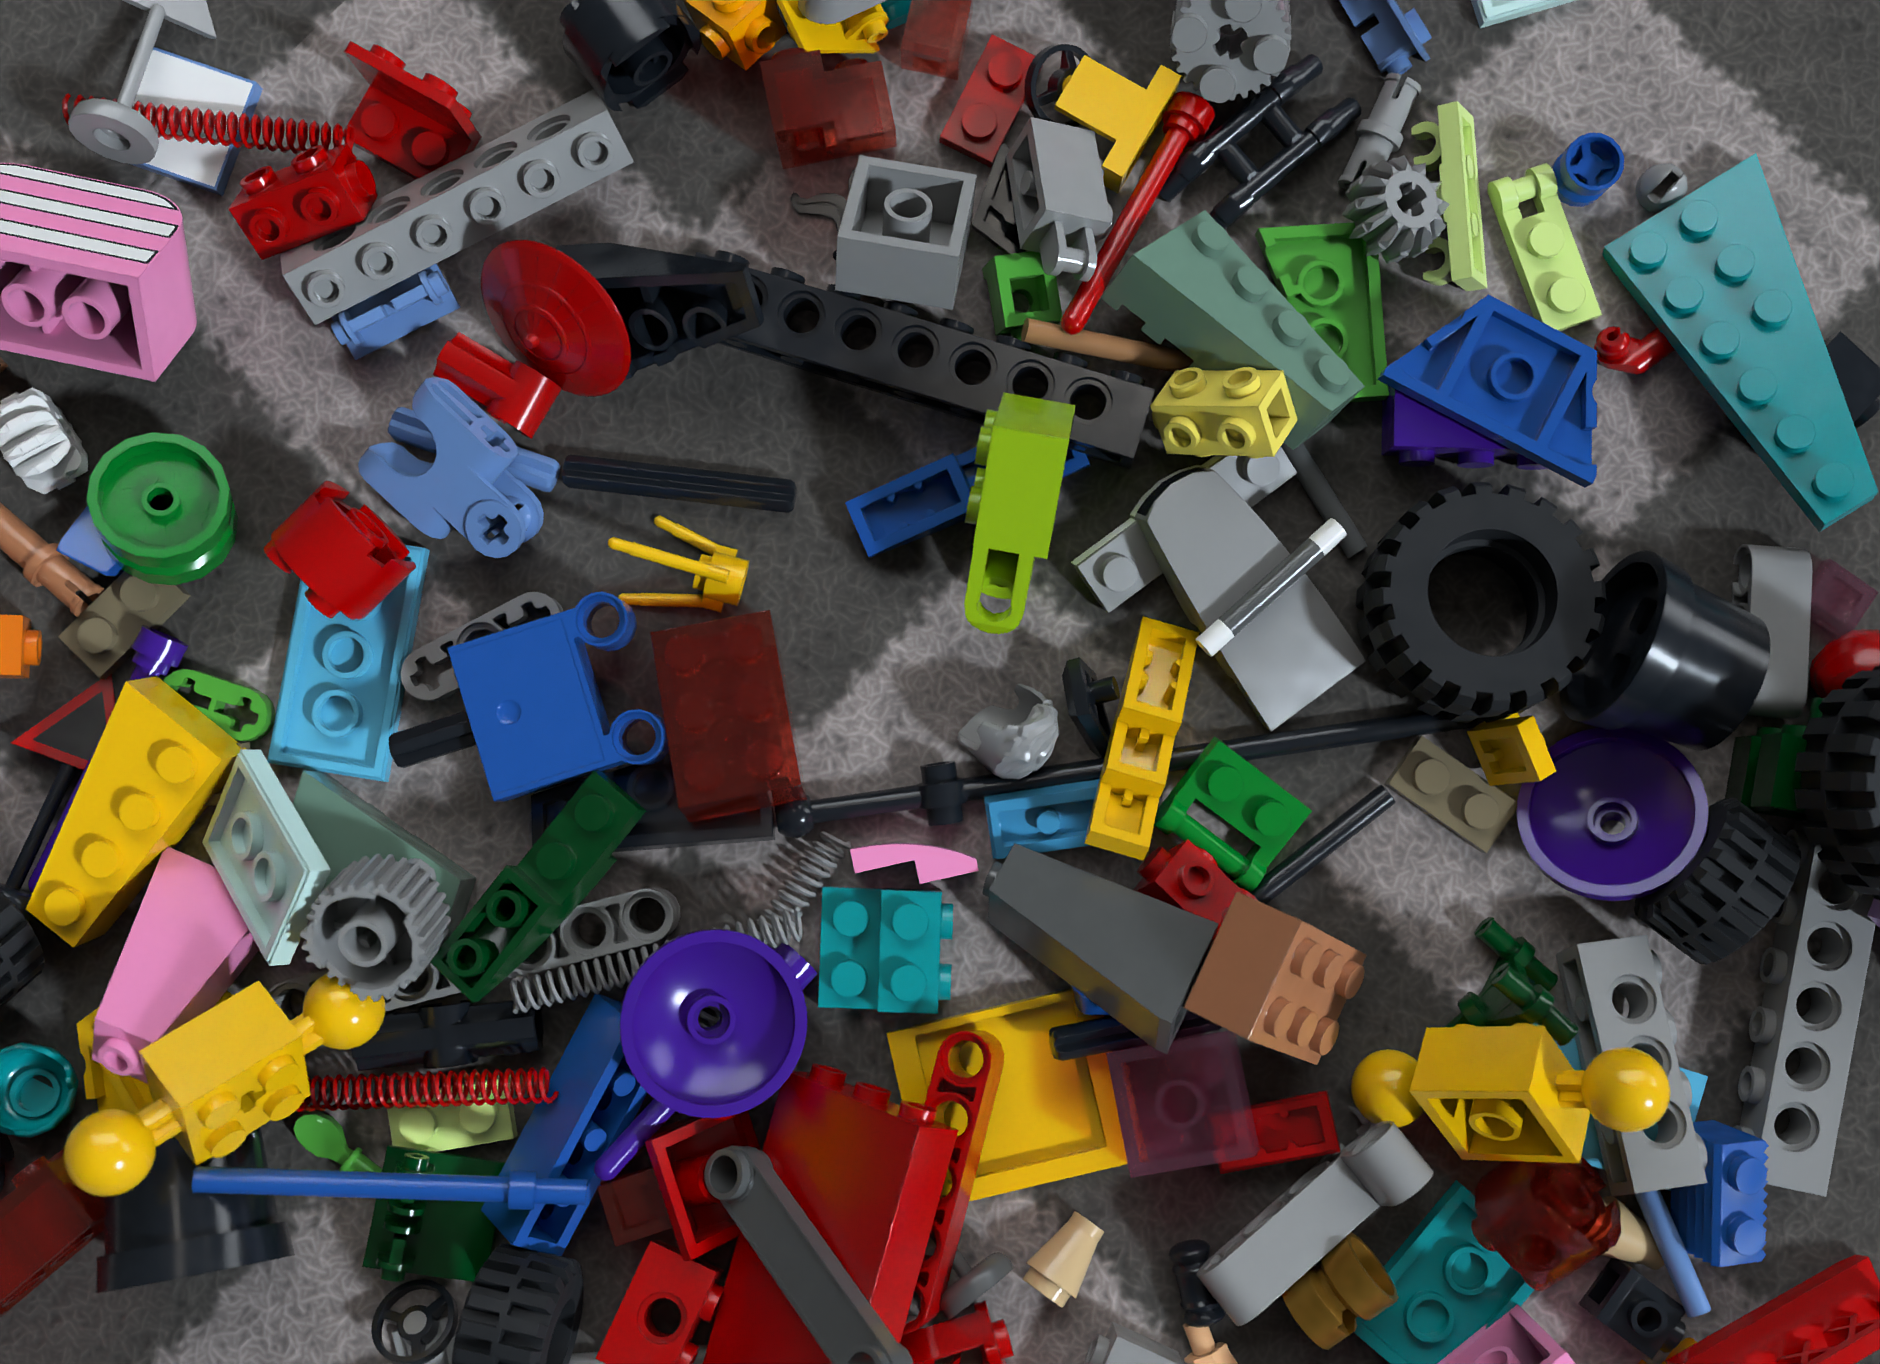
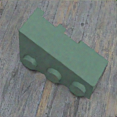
M303 770L293 806L331 869L322 891L351 862H358L364 856H368L370 860L375 854H380L383 859L389 854H393L395 861H400L402 857L407 858V860L412 858L421 859L434 868L436 881L440 884L436 888L437 891L445 892L446 894L442 902L450 906V910L446 913L447 916L451 917V922L447 926L449 929L448 938L465 917L476 877L416 835H412L389 819L379 809L370 803H366L327 773Z

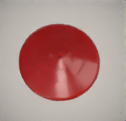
M507 241L495 247L488 254L481 271L482 298L495 331L518 361L552 380L562 390L578 396L596 397L616 390L625 380L630 368V341L619 310L607 291L594 276L565 253L536 241Z

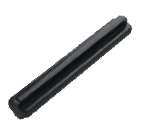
M573 454L566 456L562 471L563 483L569 488L785 513L793 511L796 501L797 488L795 482L791 479Z

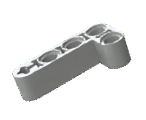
M1382 1121L1376 1124L1369 1122L1358 1128L1356 1132L1359 1136L1346 1147L1340 1143L1341 1152L1325 1155L1201 1266L1196 1274L1236 1326L1248 1323L1263 1312L1379 1206L1392 1207L1406 1201L1431 1179L1434 1171L1393 1121Z

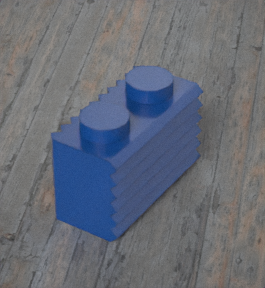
M1716 1120L1693 1122L1695 1133L1700 1135L1707 1151L1708 1162L1706 1169H1704L1707 1183L1671 1188V1217L1687 1254H1694L1695 1258H1701L1702 1262H1709L1711 1266L1716 1267L1761 1262L1766 1256L1762 1248L1767 1243L1765 1241L1767 1230L1763 1227V1223L1767 1220V1217L1763 1214L1767 1205L1763 1200L1768 1194L1763 1188L1768 1183L1766 1180L1768 1169L1764 1163L1769 1157L1764 1151L1769 1145L1761 1138Z

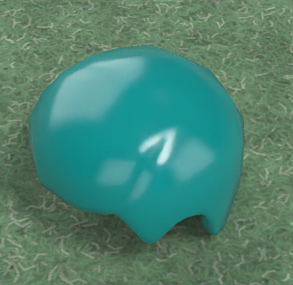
M26 1042L0 1049L1 1133L32 1138L56 1129L74 1110L79 1081L73 1066L63 1054L52 1047ZM45 1076L50 1080L53 1088L32 1077Z

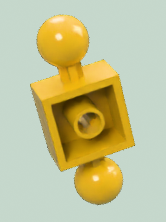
M325 974L317 979L306 993L302 1014L289 1020L260 981L253 983L139 1051L153 1104L136 1114L121 1109H106L95 1112L81 1120L71 1131L64 1148V1165L68 1176L77 1187L89 1194L97 1196L120 1195L133 1189L144 1180L154 1163L156 1147L173 1136L178 1140L195 1166H199L212 1157L219 1158L228 1155L244 1142L248 1134L270 1120L279 1121L288 1117L301 1106L305 1098L310 1096L305 1055L320 1045L339 1050L355 1048L369 1041L378 1032L385 1016L386 1005L384 996L382 995L378 1001H373L371 996H368L365 1001H360L358 994L350 991V984L346 983L340 986L338 985V977L329 978Z
M1529 1023L1490 1027L1458 1024L1454 1027L1426 1028L1418 1061L1407 1053L1392 1049L1379 1050L1369 1054L1358 1064L1353 1073L1351 1093L1354 1104L1359 1112L1374 1124L1382 1121H1393L1398 1128L1414 1122L1425 1111L1462 1160L1580 1163L1590 1113L1597 1121L1610 1129L1620 1132L1642 1131L1654 1125L1664 1115L1670 1100V1085L1661 1065L1649 1054L1635 1048L1616 1047L1608 1049L1597 1055L1589 1063L1586 1070H1574L1545 1026H1536Z

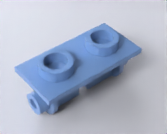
M1339 0L1356 28L1373 16H1376L1379 21L1378 25L1361 35V38L1376 61L1381 73L1387 70L1388 74H1404L1412 67L1408 58L1416 52L1420 54L1425 62L1431 59L1423 44L1432 39V36L1415 8L1404 14L1396 0Z
M436 263L332 316L331 318L334 322L330 325L340 344H346L354 359L357 360L461 307Z

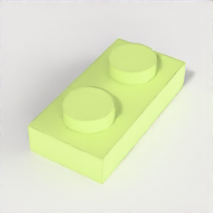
M492 1091L489 1096V1099H494ZM504 1091L502 1092V1095L500 1097L501 1099L506 1098ZM469 1092L466 1100H471ZM479 1093L477 1098L479 1100L483 1099L481 1093ZM435 1094L432 1101H437ZM445 1094V1097H444V1099H443L444 1101H448V1098H447V1095H446V1094ZM458 1094L456 1095V1097H455V1099H454V1100H456V1101H457V1100H460L459 1097H458ZM412 1096L409 1102H414ZM509 1101L506 1105L496 1102L491 1106L485 1102L482 1106H478L475 1103L471 1106H466L462 1103L458 1107L452 1104L448 1107H443L439 1104L433 1108L428 1104L424 1108L417 1105L414 1108L405 1106L399 1109L394 1106L391 1109H387L393 1146L438 1152L509 1140L518 1136L513 1104Z

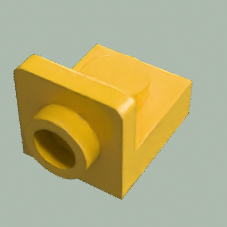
M1517 712L1502 720L1487 723L1484 721L1467 731L1489 786L1539 782L1556 772L1546 747L1545 739L1539 730L1534 715L1520 717Z

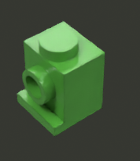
M1030 251L994 256L982 268L983 278L987 280L995 336L1011 334V337L1021 340L1022 327L1026 318L1055 324L1061 322L1062 310L1056 276L1044 273L1039 252ZM1020 293L1028 299L1029 308L1027 312H1017L1014 309L1012 294Z

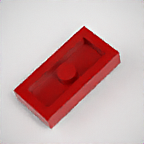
M992 34L940 135L939 142L991 168L1000 145L1004 144L1026 101L1025 78L1035 55Z

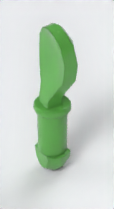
M306 1111L297 1118L293 1128L296 1139L307 1151L317 1157L336 1161L341 1165L339 1171L382 1172V1168L366 1157L360 1147H357L354 1151L348 1147L343 1127L332 1116L320 1111Z

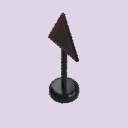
M112 674L106 679L97 681L11 742L19 747L62 762L6 884L0 883V891L14 903L27 921L35 924L44 925L26 910L32 894L21 890V887L77 768L85 769L115 707L116 698Z

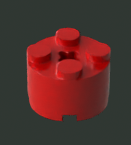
M324 481L271 533V540L263 549L267 557L277 567L289 574L294 572L309 587L304 594L307 600L323 615L332 619L337 613L342 612L352 620H362L416 568L415 562L403 560L410 553L395 532L365 504L360 509L351 508L342 501L350 492L334 482Z

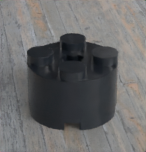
M573 0L563 9L559 18L561 25L565 29L562 39L564 52L607 107L613 111H622L619 103L629 101L636 109L645 107L682 80L689 71L683 63L691 48L698 55L702 43L700 31L675 0Z

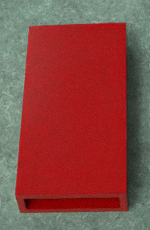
M812 1064L810 1072L793 1071L781 1086L762 1151L769 1156L777 1175L893 1337L900 1343L959 1130L936 1121L938 1111L932 1107L902 1100L900 1105L889 1101L891 1091L886 1088L865 1082H856L855 1086L845 1083L846 1072L827 1065ZM740 1231L703 1364H832Z

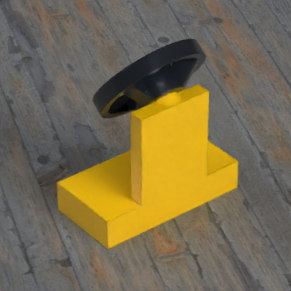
M1056 44L1041 50L1032 60L1025 78V97L1034 118L1055 122L1048 118L1040 107L1054 102V109L1071 118L1070 121L1060 124L1074 127L1083 125L1115 143L1103 162L1101 169L1104 170V186L1119 194L1161 122L1170 101L1177 93L1181 75L1160 65L1147 89H1144L1094 61L1081 48L1070 44ZM1062 51L1060 69L1050 76L1048 90L1037 96L1036 81L1041 66L1052 54ZM1074 56L1080 61L1078 66H1076Z

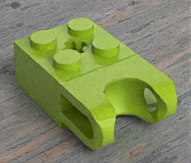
M1004 392L998 411L987 409L984 426H981L975 456V464L985 465L986 469L977 468L974 486H971L965 518V523L975 524L976 530L964 609L967 621L980 631L990 634L1010 632L1020 624L1024 615L1035 557L1048 558L1076 405ZM981 592L995 598L1011 599V607L1004 612L992 613L985 609L980 602Z

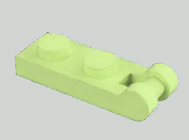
M1544 163L1527 169L1524 177L1513 181L1510 177L1506 176L1489 182L1487 193L1533 317L1558 331H1563L1595 320L1602 313L1557 195L1556 176L1551 166ZM1533 198L1538 214L1523 218L1519 209V203Z

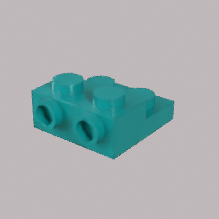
M823 886L818 1007L877 1009V1012L938 1014V1000H951L952 964L940 963V939L952 940L953 904L942 903V890Z

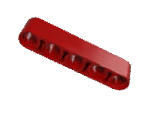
M968 1030L953 1033L942 1042L937 1053L924 1105L936 1109L938 1112L935 1120L946 1124L944 1112L947 1106L952 1101H955L966 1110L968 1124L965 1131L961 1135H957L948 1167L952 1176V1187L947 1195L941 1194L931 1230L934 1232L937 1240L936 1249L933 1255L924 1254L915 1291L921 1301L920 1312L918 1316L908 1314L903 1334L916 1331L939 1314L941 1297L948 1286L1004 1065V1051L1001 1043L994 1035L986 1031ZM968 1041L977 1044L983 1054V1065L976 1075L967 1073L961 1067L959 1061L960 1051Z

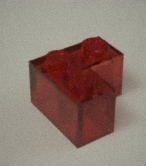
M789 48L775 53L771 60L760 62L773 130L783 169L897 147L896 129L881 60L868 63L866 59L862 58L849 59L838 63L834 70L824 72L820 50L807 52L803 48Z

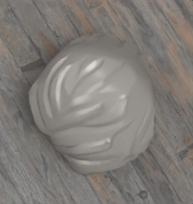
M1017 684L1014 689L1019 699L1016 708L1004 709L993 705L984 708L970 719L957 736V740L988 771L1002 779L1019 780L1029 775L1032 771H1037L1051 756L1059 736L1058 711L1053 707V701L1046 699L1035 688L1023 684Z

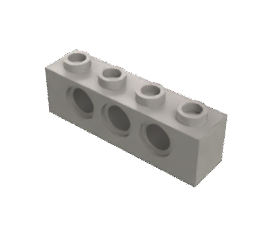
M1647 935L1581 943L1556 953L1570 1019L1579 1027L1575 1041L1582 1070H1586L1589 1063L1597 1055L1608 1049L1630 1047L1641 1050L1653 1057L1664 1069L1670 1085L1669 1104L1664 1115L1657 1121L1658 1135L1655 1141L1650 1140L1643 1130L1637 1132L1616 1131L1604 1126L1593 1117L1611 1196L1707 1183L1704 1171L1708 1162L1707 1151L1702 1138L1694 1130L1689 1109L1692 1103L1691 1085L1685 1073L1680 1071L1674 1048L1677 1041V1028L1673 1016L1668 1010H1665L1659 986L1662 981V967L1657 954L1650 949ZM1614 989L1621 992L1629 1003L1627 1018L1620 1015L1613 1006L1612 993Z

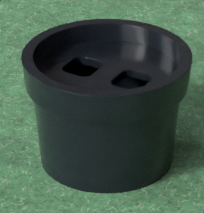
M1643 550L1635 552L1621 560L1601 580L1605 582L1607 601L1594 608V613L1602 614L1605 617L1602 635L1589 643L1594 650V654L1587 665L1572 675L1573 681L1559 691L1562 708L1572 720L1606 730H1617L1624 727L1693 750L1702 751L1710 749L1730 736L1753 706L1764 682L1769 664V631L1764 621L1759 617L1693 583L1691 577L1683 568L1652 551Z
M257 1128L248 1134L244 1142L233 1152L219 1158L212 1157L199 1166L269 1169L261 1128ZM177 1139L167 1140L156 1147L154 1163L142 1182L120 1195L104 1196L105 1255L96 1257V1293L174 1280L293 1256L295 1254L287 1221L279 1222L274 1195L193 1193L192 1178L196 1166Z

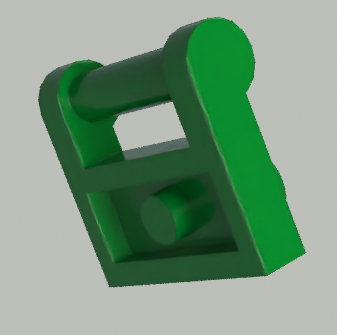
M1214 736L1157 809L1154 827L1165 835L1174 833L1183 841L1189 839L1195 846L1206 850L1214 857L1218 867L1231 876L1230 880L1239 888L1252 892L1263 879L1267 867L1310 815L1312 810ZM1195 799L1199 800L1255 842L1245 857L1187 814L1188 808Z

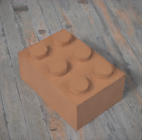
M1236 892L1184 1008L1247 1040L1317 1065L1321 1055H1326L1337 1040L1339 1034V1023L1337 1020L1346 1000L1355 996L1363 982L1365 969L1362 965L1367 955L1302 920L1240 892Z

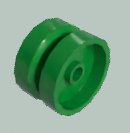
M151 432L127 438L103 454L90 475L86 502L94 526L102 538L108 554L126 573L147 583L179 585L201 579L224 562L236 541L238 516L222 465L205 446L182 435Z

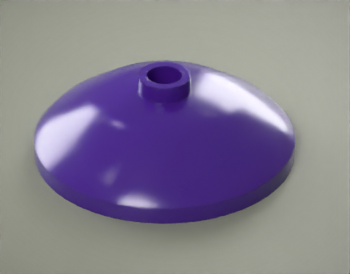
M1624 727L1617 730L1593 728L1561 739L1548 748L1556 772L1539 782L1522 783L1519 790L1516 812L1517 824L1521 840L1529 857L1537 868L1555 884L1572 893L1591 899L1605 901L1630 900L1650 895L1665 888L1697 856L1707 834L1709 815L1707 795L1694 766L1677 748L1667 741ZM1610 820L1619 821L1625 826L1618 834H1608L1602 829L1603 825Z
M728 929L693 931L678 936L656 949L646 958L633 975L623 997L620 1010V1041L626 1062L632 1074L643 1089L656 1101L676 1112L694 1117L719 1118L732 1116L750 1110L767 1100L781 1088L795 1069L801 1056L807 1033L805 998L801 985L788 963L774 949L761 940L748 934ZM708 1006L718 1008L720 1015L715 1025L711 1027L699 1025L698 1016L702 1009Z

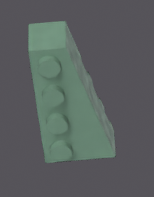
M1206 210L1134 253L1101 296V299L1116 311L1124 305L1146 322L1141 331L1159 345L1166 338L1194 360L1189 368L1235 370L1242 367H1252L1256 370H1283L1298 419L1283 442L1292 450L1325 427L1365 387L1349 369L1347 364L1334 353L1308 324L1307 320L1296 311L1268 280L1265 273L1249 259L1230 238L1226 230Z

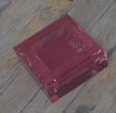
M1832 559L1823 560L1812 575L1810 622L1836 639L1854 630L1879 592Z

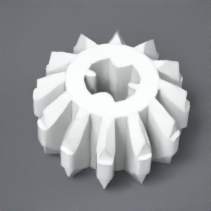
M32 387L20 394L15 392L0 400V450L3 458L11 465L16 476L21 477L28 488L45 495L56 488L60 490L76 481V477L88 471V454L81 445L82 441L73 430L72 424L67 421L61 409L53 403L50 396Z

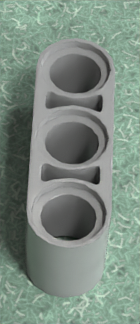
M1742 544L1737 549L1733 564L1739 565L1738 582H1732V603L1762 619L1767 626L1770 636V658L1766 676L1760 692L1746 716L1796 719L1804 710L1808 688L1812 594L1811 556L1808 550L1804 548Z

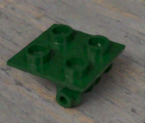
M387 1145L382 1172L499 1176L506 1162ZM376 1198L362 1267L381 1269L379 1277L392 1282L404 1281L406 1273L474 1282L479 1270L491 1255L496 1227L481 1211L484 1202Z

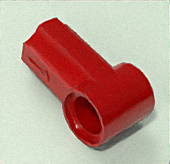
M460 332L453 339L447 341L437 357V364L433 373L435 377L448 379L457 385L469 398L485 406V411L504 424H510L521 431L522 435L530 439L536 433L562 390L559 385L526 364L517 360L513 364Z

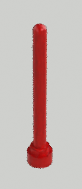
M1181 91L1176 93L1170 101L1162 117L1164 122L1163 133L1165 136L1097 254L1096 269L1092 278L1087 282L1082 281L1063 314L1061 327L1065 333L1076 335L1083 330L1184 148L1192 146L1194 142L1202 140L1215 118V112L1213 107L1201 96L1192 92Z

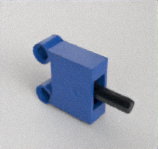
M594 592L583 597L573 609L447 648L466 710L393 733L389 737V750L394 762L398 767L406 768L477 745L493 801H510L589 776L593 770L601 772L626 763L644 766L653 765L661 761L670 751L672 744V732L668 723L658 714L634 709L620 714L610 727L585 643L605 651H615L627 646L634 638L637 629L636 615L632 608L613 594ZM603 607H615L619 613L620 621L618 628L612 635L598 638L592 630L591 622L594 614ZM639 721L649 722L654 728L656 735L654 746L643 755H636L627 744L629 729Z

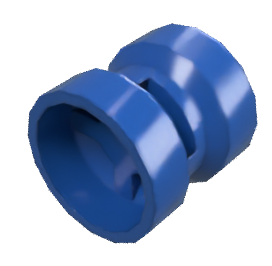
M1587 133L1579 136L1553 162L1551 168L1556 176L1559 200L1569 206L1583 207L1593 203L1619 180L1624 169V155L1620 146L1613 138L1602 133ZM1575 175H1578L1581 179L1585 180V182L1579 181L1575 177Z

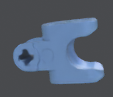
M426 378L414 394L412 409L416 417L424 423L433 436L437 453L435 462L429 463L419 460L403 446L394 442L379 443L369 446L361 456L358 463L359 473L372 488L422 533L432 538L442 539L446 538L455 528L483 555L493 558L507 557L516 551L523 542L528 541L539 532L543 525L544 517L541 502L535 494L506 469L518 455L517 446L513 439L457 385L445 378ZM520 504L522 508L518 510L515 505ZM503 518L508 522L507 524L503 522ZM490 532L495 535L493 538L488 537Z

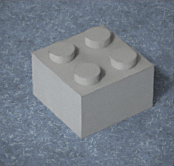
M859 155L837 236L835 290L953 310L971 230L977 174Z

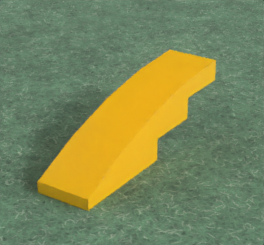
M1145 616L1142 617L1112 726L1084 844L1144 860L1150 847L1159 798L1166 785L1175 736L1182 723L1197 648L1195 639L1199 636V632Z

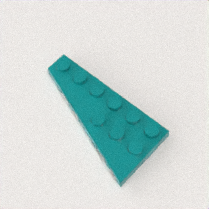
M1756 153L1604 246L1602 255L1614 274L1656 327L1664 334L1671 346L1819 532L1873 500L1878 493L1876 483Z

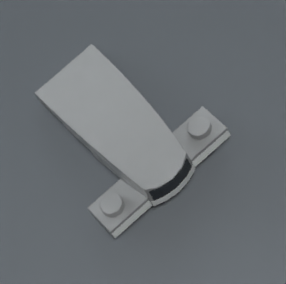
M1282 447L1279 448L1274 457L1249 458L1247 456L1215 455L1201 466L1194 465L1178 470L1158 481L1141 497L1130 513V519L1071 561V564L1100 606L1108 613L1163 573L1189 621L1197 626L1202 634L1290 555L1279 539L1251 507L1296 475L1297 471ZM1306 574L1299 578L1214 655L1226 675L1235 681L1258 719L1270 731L1276 729L1366 661L1346 629Z

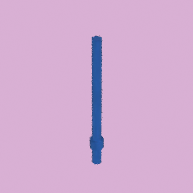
M196 1166L192 1178V1192L508 1203V1209L534 1210L535 1204L585 1205L587 1179L537 1178V1171L511 1170L510 1177Z

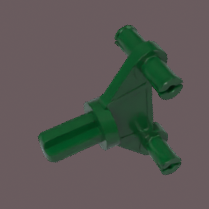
M1493 917L1486 918L1478 925L1474 934L1491 948L1499 958L1479 995L1468 992L1458 1001V1007L1461 1012L1445 1027H1454L1458 1024L1490 1027L1512 1026L1516 1023H1536L1538 1026H1545L1559 1046L1568 1044L1576 1036L1579 1027L1553 1005L1554 996L1549 991L1556 985L1558 975L1553 973L1534 956L1535 947L1524 937L1515 939Z

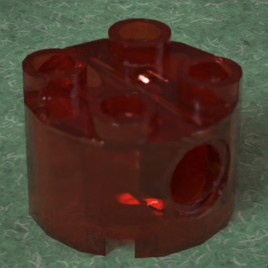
M1582 1156L1580 1163L1504 1161L1483 1176L1475 1188V1209L1478 1216L1471 1222L1474 1236L1485 1249L1492 1252L1497 1251L1514 1270L1522 1275L1525 1282L1536 1291L1542 1292L1552 1285L1562 1282L1613 1248L1621 1235L1620 1214L1615 1201L1605 1206L1598 1192L1606 1187V1184L1598 1172Z

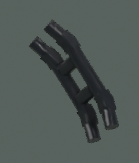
M1309 54L1295 65H1290L1283 70L1278 77H1274L1269 86L1261 90L1204 140H1200L1176 162L1159 194L1170 203L1188 184L1196 180L1218 159L1239 183L1209 213L1226 230L1247 212L1254 203L1315 151L1321 149L1326 143L1336 137L1341 130L1359 118L1361 107L1355 99L1349 97L1316 118L1304 131L1296 125L1280 106L1322 73L1323 65L1321 60L1316 55ZM1262 122L1284 148L1258 169L1238 147L1236 142L1258 123Z

